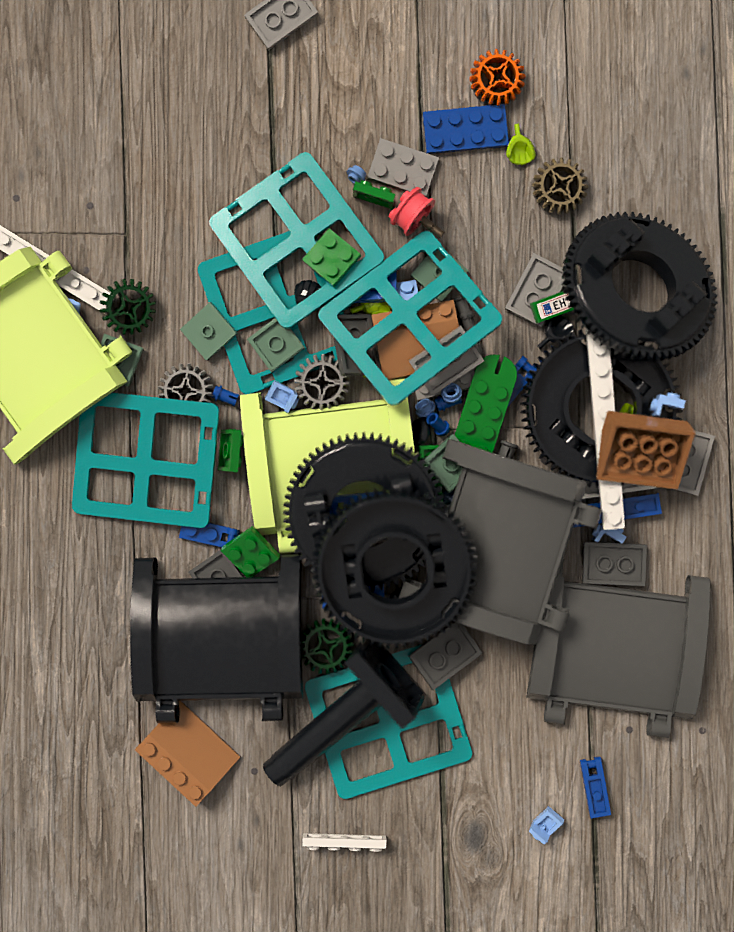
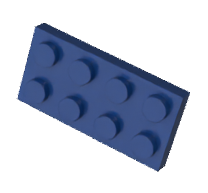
M500 104V106L488 105L423 112L427 154L508 147L505 104Z

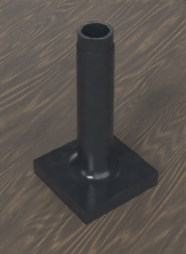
M366 639L364 643L361 641L345 662L346 666L359 681L263 763L266 775L274 784L283 786L287 781L293 779L381 706L401 729L405 728L416 718L426 693L383 644L379 648L377 641H374L372 646L370 645V639Z

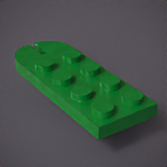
M498 354L485 356L483 358L484 362L476 367L455 432V436L460 442L492 453L517 379L515 364L505 356L499 373H494L500 358Z

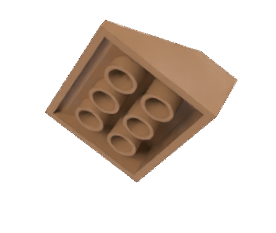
M454 300L428 304L417 313V316L437 340L459 327ZM392 311L373 314V327L391 314ZM405 325L399 326L377 343L382 373L388 380L409 377L415 372L408 360L425 349Z
M607 411L601 432L596 478L605 481L678 489L695 431L688 421Z
M179 701V722L159 723L136 747L135 751L196 807L241 756L182 701Z

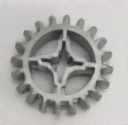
M321 354V360H318L317 355H313L314 362L311 363L310 359L306 358L308 366L306 367L301 363L299 366L303 369V372H295L296 375L301 376V379H294V383H300L301 385L295 387V391L302 390V393L298 395L299 399L306 396L304 404L307 405L309 401H312V409L315 408L316 403L319 404L320 410L323 409V404H326L327 408L330 409V402L332 401L335 406H338L336 398L343 401L345 398L341 395V392H349L343 386L350 385V381H344V378L349 376L340 375V369L337 367L339 365L338 359L335 363H332V355L329 356L328 361L325 360V354ZM320 365L319 373L316 377L305 378L312 368ZM326 366L333 368L337 372L339 379L327 377ZM323 372L324 379L328 383L322 387L321 392V387L316 381L319 377H322ZM305 385L317 387L318 398L309 394ZM338 386V389L332 396L325 398L327 388Z
M181 363L179 364V371L174 366L171 367L172 375L165 371L164 374L169 377L167 380L160 378V381L165 383V386H158L159 390H164V393L158 394V397L171 399V392L178 394L180 400L189 401L194 396H201L199 402L212 403L207 399V396H213V393L208 392V389L214 388V385L206 384L211 378H203L206 374L205 370L198 374L199 366L196 365L192 371L190 363L187 364L186 369H184ZM185 375L181 385L171 386L177 377ZM191 375L198 378L202 385V390L192 387ZM188 385V389H191V391L196 392L187 393L186 397H183L184 394L176 390L185 389ZM180 415V418L184 419L185 415Z

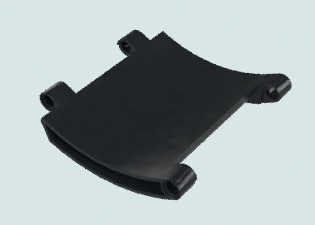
M301 554L280 555L281 572H278V576L157 579L158 561L156 557L135 558L130 612L132 695L136 701H156L157 723H178L180 718L179 701L261 699L262 721H283V699L303 698L301 656L302 560H299Z

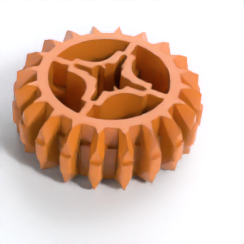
M495 49L494 55L488 50L486 57L482 54L479 56L480 62L474 61L473 65L476 68H471L470 73L473 75L470 76L469 81L475 82L471 85V89H478L475 92V96L477 97L482 94V102L487 98L489 99L488 105H492L493 101H496V105L500 106L501 100L507 105L509 103L508 97L514 101L516 99L515 94H521L520 88L525 85L521 80L525 79L526 75L521 73L524 70V66H517L520 60H512L514 57L513 53L507 57L506 50H503L502 55L499 54L498 49ZM493 63L501 64V66L498 68H493L491 66L487 67L488 65ZM507 68L513 74L514 84L510 82V79L505 74ZM481 72L489 79L487 88L481 81ZM501 73L500 80L495 81L493 84L494 75L496 76ZM498 87L508 89L500 93L493 92L494 89Z

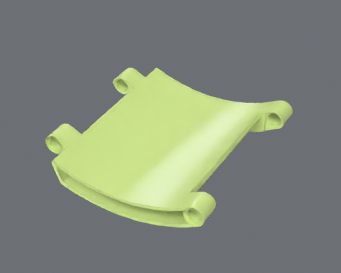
M31 247L18 249L0 261V410L17 432L12 438L13 441L3 448L14 465L26 459L76 417L128 382L116 365L133 353L121 335L109 345L102 347L56 283V280L72 270L71 265L61 251L52 253L41 262Z
M405 377L389 381L392 385L397 386L405 380ZM261 392L240 395L244 449L254 528L261 535L277 534L280 555L292 554L298 547L297 545H290L294 538L288 539L287 536L291 531H285V527L290 525V523H284V519L289 517V515L283 514L284 510L289 509L283 506L284 502L290 501L284 498L285 494H291V492L286 490L287 486H294L289 482L291 478L297 479L293 475L294 471L301 472L297 468L298 465L305 466L303 459L311 460L308 454L312 452L316 455L315 448L317 446L323 450V442L330 446L331 438L337 443V437L340 435L342 440H345L347 433L351 439L354 437V432H357L358 438L362 437L363 432L366 433L367 438H370L371 432H374V438L377 439L380 433H382V440H386L389 435L390 442L392 443L397 438L398 446L405 442V450L413 447L411 454H415L408 397L396 406H391L382 399L341 404L338 406L332 405L330 409L324 406L322 410L316 407L314 409L291 410L289 413L283 411L263 414ZM395 448L392 449L391 452L394 457L400 459L407 465L412 463L411 459L408 462L401 456L394 453ZM312 468L311 472L308 474V476L306 477V479H305V481L303 482V484H302V483L299 484V487L305 486V484H306V482L308 481L309 477H310V476L312 475V473L314 472V471H313V468ZM358 481L348 484L337 494L374 492L375 488L380 492L383 486L370 481ZM338 503L339 509H343V503Z

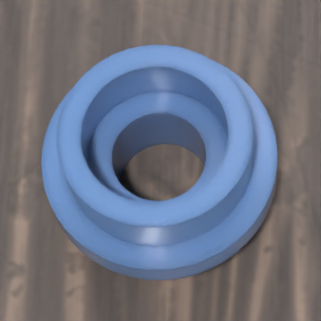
M354 165L347 170L348 179L353 184H355V181H365L367 175L361 167Z
M451 383L441 390L442 399L448 403L459 401L462 396L460 386ZM450 392H454V393H455V394L452 395V396L448 395Z
M427 398L420 400L415 406L418 417H427L430 413H433L436 407L434 402Z

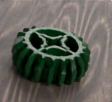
M122 279V286L117 281H114L115 289L107 286L111 293L108 295L103 292L102 296L106 297L107 300H100L99 302L102 305H106V308L99 309L101 313H107L102 317V320L110 319L107 326L110 328L115 324L114 332H118L121 327V334L123 335L126 334L127 329H129L131 335H134V328L139 333L142 332L140 325L142 324L147 328L149 325L145 320L153 321V318L148 316L149 312L156 313V310L150 309V306L156 305L155 301H149L154 296L153 293L146 295L145 293L149 288L145 286L140 289L142 286L140 281L134 286V279L129 280V285H127L126 279ZM123 290H134L141 297L130 300ZM118 294L120 304L112 311V301ZM125 301H128L127 303L129 304L133 303L130 307L131 313L127 310L123 311V308L126 306ZM144 303L143 313L137 319L136 309ZM127 314L132 323H120L115 317Z
M322 618V625H319V622L314 620L315 628L308 624L307 628L310 632L308 633L303 630L301 633L306 637V639L301 638V643H304V646H301V651H305L301 656L302 659L308 658L304 665L307 666L311 662L313 664L310 668L311 671L316 666L319 667L318 674H321L322 669L326 668V674L329 675L330 668L332 667L334 672L337 673V665L339 664L341 668H345V664L342 661L348 660L349 657L346 654L351 655L353 653V650L348 649V647L354 646V642H347L348 639L352 638V634L345 636L344 633L347 632L348 628L345 627L343 630H340L341 622L333 626L334 619L332 618L329 624H326V619ZM323 630H332L340 637L329 639ZM317 632L319 644L309 650V640ZM323 639L327 644H332V647H329V653L326 649H320V646L323 645ZM343 643V652L335 660L332 650L338 644ZM324 654L329 663L320 662L312 655Z

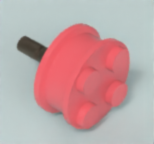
M420 187L412 189L411 192L407 190L401 196L399 206L390 212L388 216L391 219L390 223L393 226L397 224L404 230L405 236L411 235L422 224L428 230H431L435 236L441 238L445 232L427 218L434 207L435 199H428L421 193L422 189Z

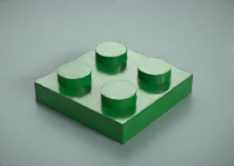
M364 180L360 182L355 181L353 187L354 198L393 209L395 203L393 190L386 187H380V189L372 187V183Z
M329 228L303 257L302 261L335 287L358 261L361 254Z
M221 430L217 471L238 472V468L241 467L242 459L239 456L240 447L243 445L241 430Z
M253 526L222 546L221 552L246 577H253L280 557L276 549Z

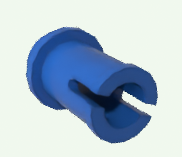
M221 385L220 387L215 386L212 398H215L214 401L220 400L234 407L239 394L223 389Z
M438 396V399L434 400L437 410H442L443 412L446 408L462 404V399L455 403H448Z
M433 412L427 416V423L434 428L437 435L445 436L449 433V423L442 420L437 413Z

